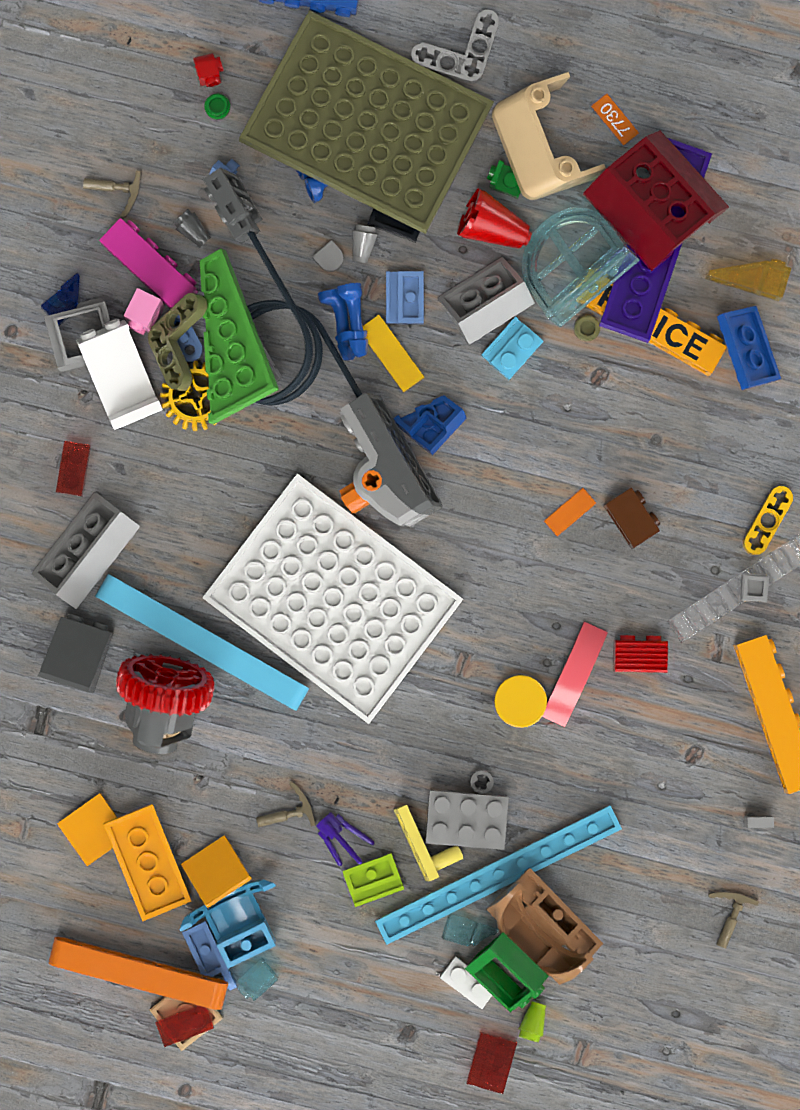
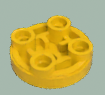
M517 675L506 679L500 684L495 693L494 704L497 714L505 723L521 728L531 726L541 719L546 710L547 697L545 690L538 681L529 676Z

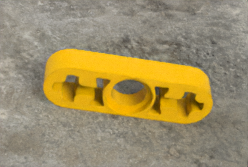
M778 486L769 492L743 539V548L748 554H761L768 547L792 504L793 494L789 488ZM784 492V498L787 501L786 503H780L776 510H781L779 515L775 510L769 509L767 506L768 504L771 507L775 505L777 498L774 497L775 493L780 494ZM765 513L772 514L775 518V524L771 528H765L761 524V517ZM755 527L762 532L769 533L768 537L765 535L761 536L759 543L762 545L761 548L751 549L752 544L749 542V539H755L759 533L754 531Z

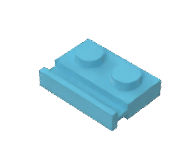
M515 316L482 353L481 357L486 359L506 379L510 380L544 341Z

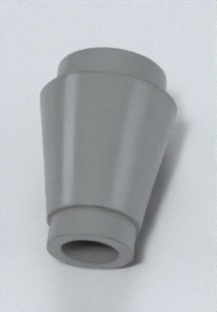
M356 224L355 230H352V261L368 263V258L378 236L375 234V227Z

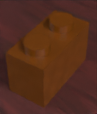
M632 487L603 506L631 549L660 532L657 527L660 525L658 518L653 512H647L644 507L646 503L644 497L639 490L634 492Z

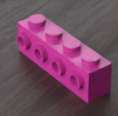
M120 218L99 240L103 247L170 309L186 294L198 293L194 287L197 282L187 273L181 275L176 270L178 266L176 262L168 255L163 258L157 252L159 247L149 237L144 240L137 233L140 229L132 221L128 220L125 222Z

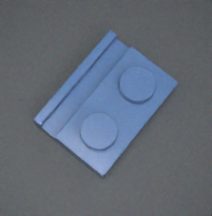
M386 271V324H424V271Z

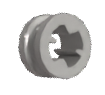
M479 770L472 774L470 785L475 792L484 794L493 787V777L487 771ZM483 774V778L485 776L489 778V782L486 783L487 788L482 790L480 786L476 788L474 782L478 781L477 776Z

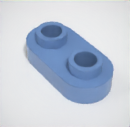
M179 315L175 318L174 325L180 324ZM191 327L177 340L187 363L198 361L203 354L202 344ZM188 346L195 348V352L192 355L185 353V349Z

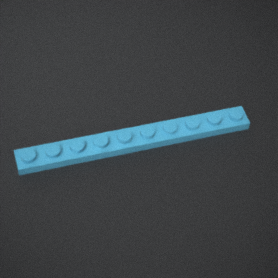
M611 805L606 806L375 920L386 945L514 883L526 869L531 868L536 872L622 828Z

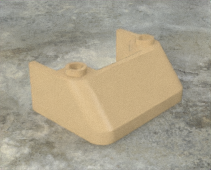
M569 72L529 85L497 103L492 111V119L520 192L529 200H536L595 180L606 169L605 165L602 164L580 172L577 162L572 157L561 156L554 159L536 111L548 105L551 98L550 92L559 90L570 78Z

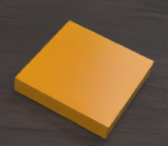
M99 793L58 822L57 825L86 866H89L113 848L103 823L117 818V815L103 795Z
M225 835L181 864L207 908L252 879Z

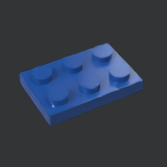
M757 306L718 315L717 319L720 324V330L723 333L741 389L745 390L780 380L781 376Z

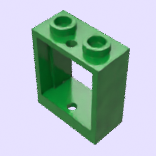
M504 932L481 949L465 968L509 1012H512L518 1006L523 1009L532 997L534 999L537 998L545 989L542 984L549 977ZM496 957L525 987L521 989L492 959Z

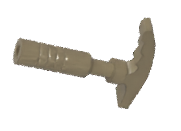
M136 171L132 185L129 182L118 184L114 181L84 178L83 188L102 191L123 190L124 193L130 192L131 197H128V204L121 214V218L124 219L130 213L137 199L141 171Z
M292 781L290 786L299 795L302 807H296V810L288 812L284 810L256 817L258 828L287 821L288 818L295 816L298 818L303 817V813L307 815L311 827L316 826L307 798Z
M732 892L708 894L710 898L725 897L729 900L731 898L735 900L732 906L734 909L731 916L727 918L716 945L727 948L737 924L739 911H742L744 907L742 903L758 906L759 901Z

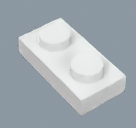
M455 956L440 978L479 1008L483 1009L492 995L465 969L467 964Z

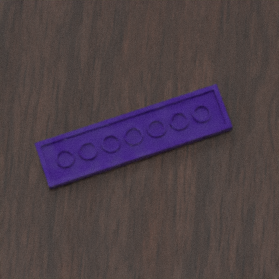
M668 138L704 178L712 153ZM674 206L671 208L673 216L677 218L684 216V210L681 207ZM626 244L599 326L649 343L682 244L675 248L672 255L653 271Z

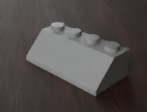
M94 492L32 572V575L55 595L77 609L129 540L133 538L140 526L97 492Z

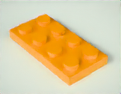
M153 803L103 823L142 922L191 902Z

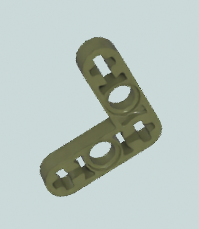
M186 294L151 327L148 333L149 345L168 387L174 390L185 391L192 383V373L177 340L207 310V300L199 294ZM179 315L180 324L176 328L174 325L175 318ZM172 351L173 359L168 364L167 356Z

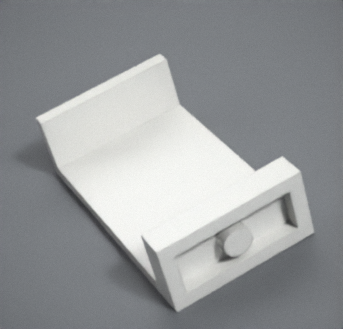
M114 319L107 322L103 329L98 331L90 329L80 334L81 338L76 339V342L114 430L163 410L151 386L129 332V326L125 320Z

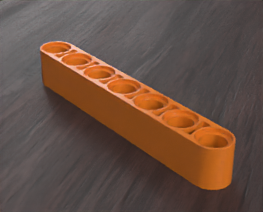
M64 937L54 938L48 963L57 968L215 1010L223 1008L228 987L227 981Z

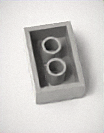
M429 789L425 843L505 850L509 797Z

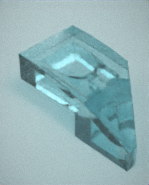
M451 913L448 915L441 938L464 946H476L483 939L497 934L499 929Z

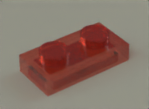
M64 441L56 487L57 493L83 497L91 445Z
M199 1005L155 1022L164 1047L214 1029L208 1008Z

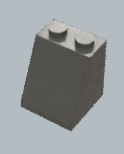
M69 614L68 618L61 617L38 677L84 692L94 693L113 633L108 631L109 626L94 622L93 626L83 623L84 618Z

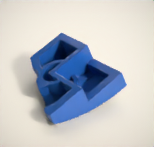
M444 395L434 399L428 405L416 407L415 412L402 418L398 415L394 418L398 427L431 455L467 419L463 409Z

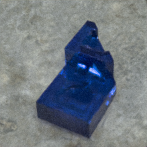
M76 273L60 286L58 292L41 305V309L48 316L77 309L80 275ZM68 318L57 320L58 325L60 326Z

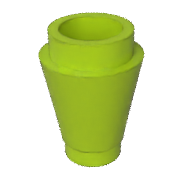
M531 1001L518 1028L520 1030L519 1037L539 1043L540 1037H543L545 1005Z

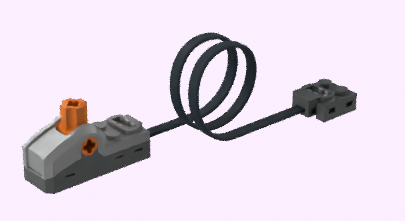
M218 168L203 178L207 186L205 192L213 202L216 201L217 205L214 207L221 220L227 225L235 240L244 243L251 239L286 301L264 300L248 305L252 320L269 311L291 309L304 335L305 357L295 379L282 391L272 396L264 397L255 403L268 406L284 404L296 399L311 386L317 377L322 363L323 348L320 338L321 334L357 397L340 409V415L349 433L356 436L354 442L360 452H365L366 457L358 463L354 471L353 482L339 490L345 506L349 508L351 513H356L371 504L387 519L399 526L405 524L409 527L441 509L443 506L440 498L382 397L367 392L361 393L322 323L311 312L295 305L256 234L261 232L257 223L263 219L239 177L225 169ZM311 333H312V336H313V339H314V344H315V358H314L313 367H312V369H311V371H310L308 377L306 378V380L302 383V385H301L299 388H297V387L300 385V383L303 381V379L305 378L306 374L308 373V370H309L310 365H311V362H312V356H313V342H312V337H311Z

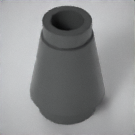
M189 209L173 222L177 227L176 230L199 248L211 238L195 212L191 213Z

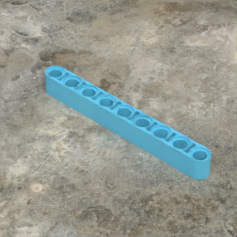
M107 574L95 595L98 599L295 711L298 710L310 689L110 574Z

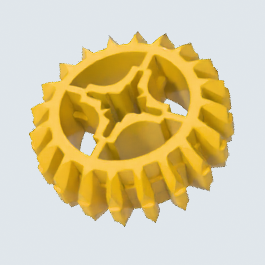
M194 361L193 369H190L192 373L191 384H193L194 389L198 393H202V397H199L200 401H198L200 408H198L193 399H189V395H192L191 391H193L192 386L185 393L174 398L176 390L169 388L167 383H162V387L169 391L168 393H160V397L168 399V401L162 403L161 406L163 409L171 407L166 416L170 418L176 414L173 423L178 425L183 420L182 428L184 430H187L189 423H192L193 431L198 430V423H201L203 429L207 430L208 425L206 421H208L210 411L205 414L203 404L207 399L209 387L197 386L194 376H203L207 379L209 377L208 373H206L205 362L202 365V369H199L198 361ZM176 406H194L197 417L183 414Z

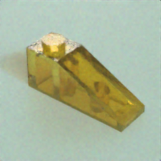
M771 259V261L709 270L705 279L780 301L783 298L791 268L787 267L784 261Z

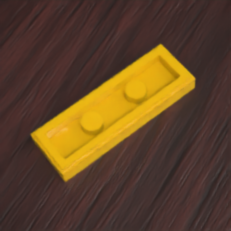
M377 315L363 325V329L368 330L366 336L368 345L403 393L424 379L423 374L380 315Z

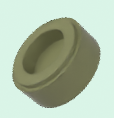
M582 316L574 324V334L581 341H592L600 333L599 322L593 316Z

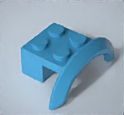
M264 879L256 880L242 885L209 908L205 904L201 905L184 917L180 932L192 927L197 921L205 917L217 940L216 945L228 969L276 946V939L253 894L260 891L265 892L275 887V883Z

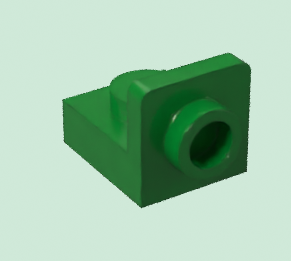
M499 160L498 165H492L487 177L491 181L489 188L518 199L521 192L512 168L505 165L504 161Z

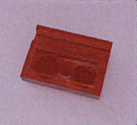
M480 1032L466 1084L503 1094L517 1042Z

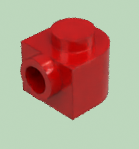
M213 53L193 58L200 86L214 87L221 83L219 73L223 72V67L219 56L214 57Z

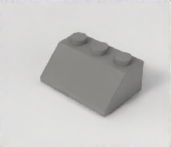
M503 256L438 297L439 302L469 345L535 304L524 280Z

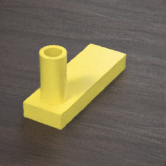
M402 805L394 809L425 881H432L438 878V870L463 859L462 852L458 846H452L430 857L408 806Z

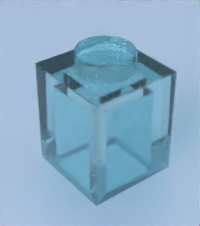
M260 958L238 978L237 982L240 985L237 989L246 999L251 997L255 1001L278 981L279 976L263 958Z

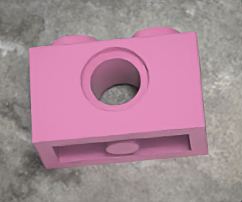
M137 288L124 314V318L131 330L144 335L145 332L149 333L151 327L159 321L165 306L160 298Z

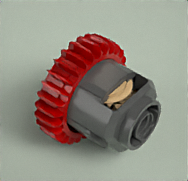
M141 654L139 657L133 656L122 662L117 674L116 686L119 696L127 702L125 722L133 733V744L137 748L149 753L168 754L177 749L178 742L190 738L195 714L206 710L213 698L215 683L210 672H207L204 667H199L197 663L191 664L190 660L184 661L180 657L172 658L171 655L166 657L161 654L159 656L152 654L145 656Z

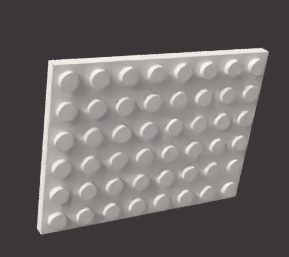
M296 474L203 596L204 600L368 724L463 600V598L299 474Z

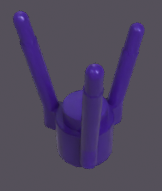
M330 812L316 825L320 830L318 835L324 840L338 866H342L343 863L330 841L334 837L358 864H362L360 857L339 834L343 830L340 825L370 845H374L375 842L346 822L340 814L335 817Z

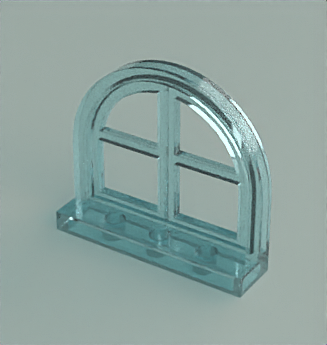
M569 208L550 216L534 231L523 254L522 274L528 290L547 318L558 327H562L640 260L627 247L610 222L602 215L587 208ZM572 223H586L593 226L570 247H568L557 231L561 227ZM599 231L611 249L585 271L573 253ZM550 237L561 254L538 273L537 262L539 253L546 240ZM566 260L577 275V278L552 299L540 281Z

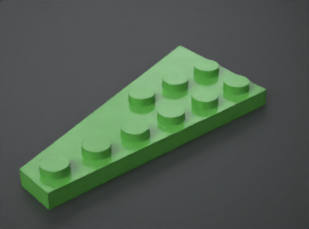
M222 248L200 260L201 291L204 292V297L207 300V310L203 318L206 322V332H204L205 367L209 377L207 400H210V413L208 414V421L213 425L279 390L228 254Z

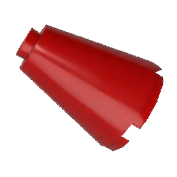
M477 188L466 205L468 209L465 215L462 214L457 235L466 239L520 249L522 245L527 246L532 236V232L529 231L530 225L485 190Z

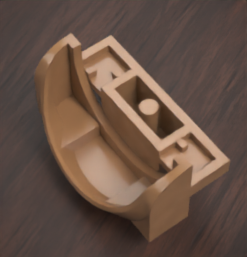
M531 868L526 869L508 889L502 891L486 908L496 919L500 934L504 932L559 985L572 980L594 960L592 956L603 945L597 936Z

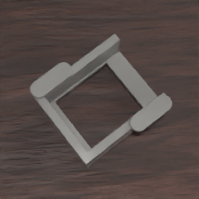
M102 298L80 302L77 305V309L44 317L59 371L63 372L85 365V361L82 355L67 358L57 320L98 310L102 328H105V324L110 321L106 303Z

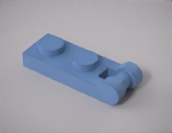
M207 920L183 931L182 934L200 973L210 977L221 973L224 978L223 980L228 982L227 989L231 991L237 988L235 979L218 950L217 942Z

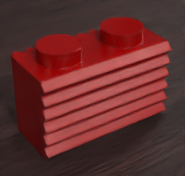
M620 635V640H614L613 672L667 673L668 641H661L662 636H646V641H635V635Z

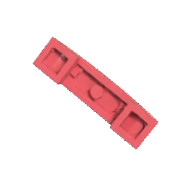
M583 622L570 655L547 701L546 710L542 717L565 727L589 678L608 632Z

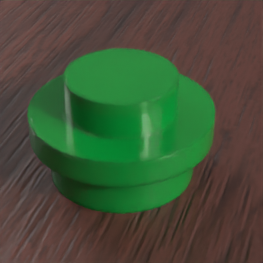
M212 94L205 101V112L212 119H223L230 112V102L222 94Z

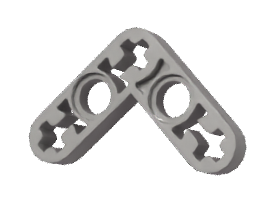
M487 9L477 15L465 55L427 43H419L412 49V61L439 75L468 84L479 82L484 74L498 29V15L494 11ZM490 17L494 25L488 26L486 35L475 34L476 31L482 33L483 22L480 20ZM477 40L484 41L487 45L486 51L476 53L472 48L473 43ZM426 50L427 56L434 58V53H438L436 66H432L433 60L425 58L423 62L419 61V56L416 53ZM444 57L452 58L455 62L454 67L450 70L443 69L440 66L441 59ZM473 58L478 59L476 71L479 74L469 77L468 71L465 68L470 69Z

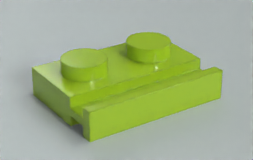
M392 853L342 871L355 907L404 890Z

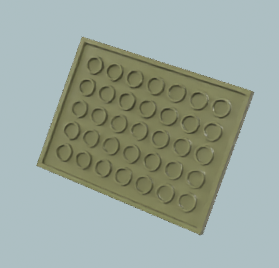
M309 10L240 135L239 142L426 234L487 118L494 101Z

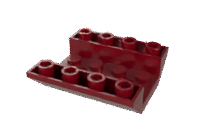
M661 130L645 136L608 166L583 192L586 199L651 271L668 259L675 248L707 222L710 224L729 208L725 201ZM645 168L649 171L650 176L642 179L637 176L636 169ZM674 206L681 207L684 210V216L681 218L673 216L671 208Z

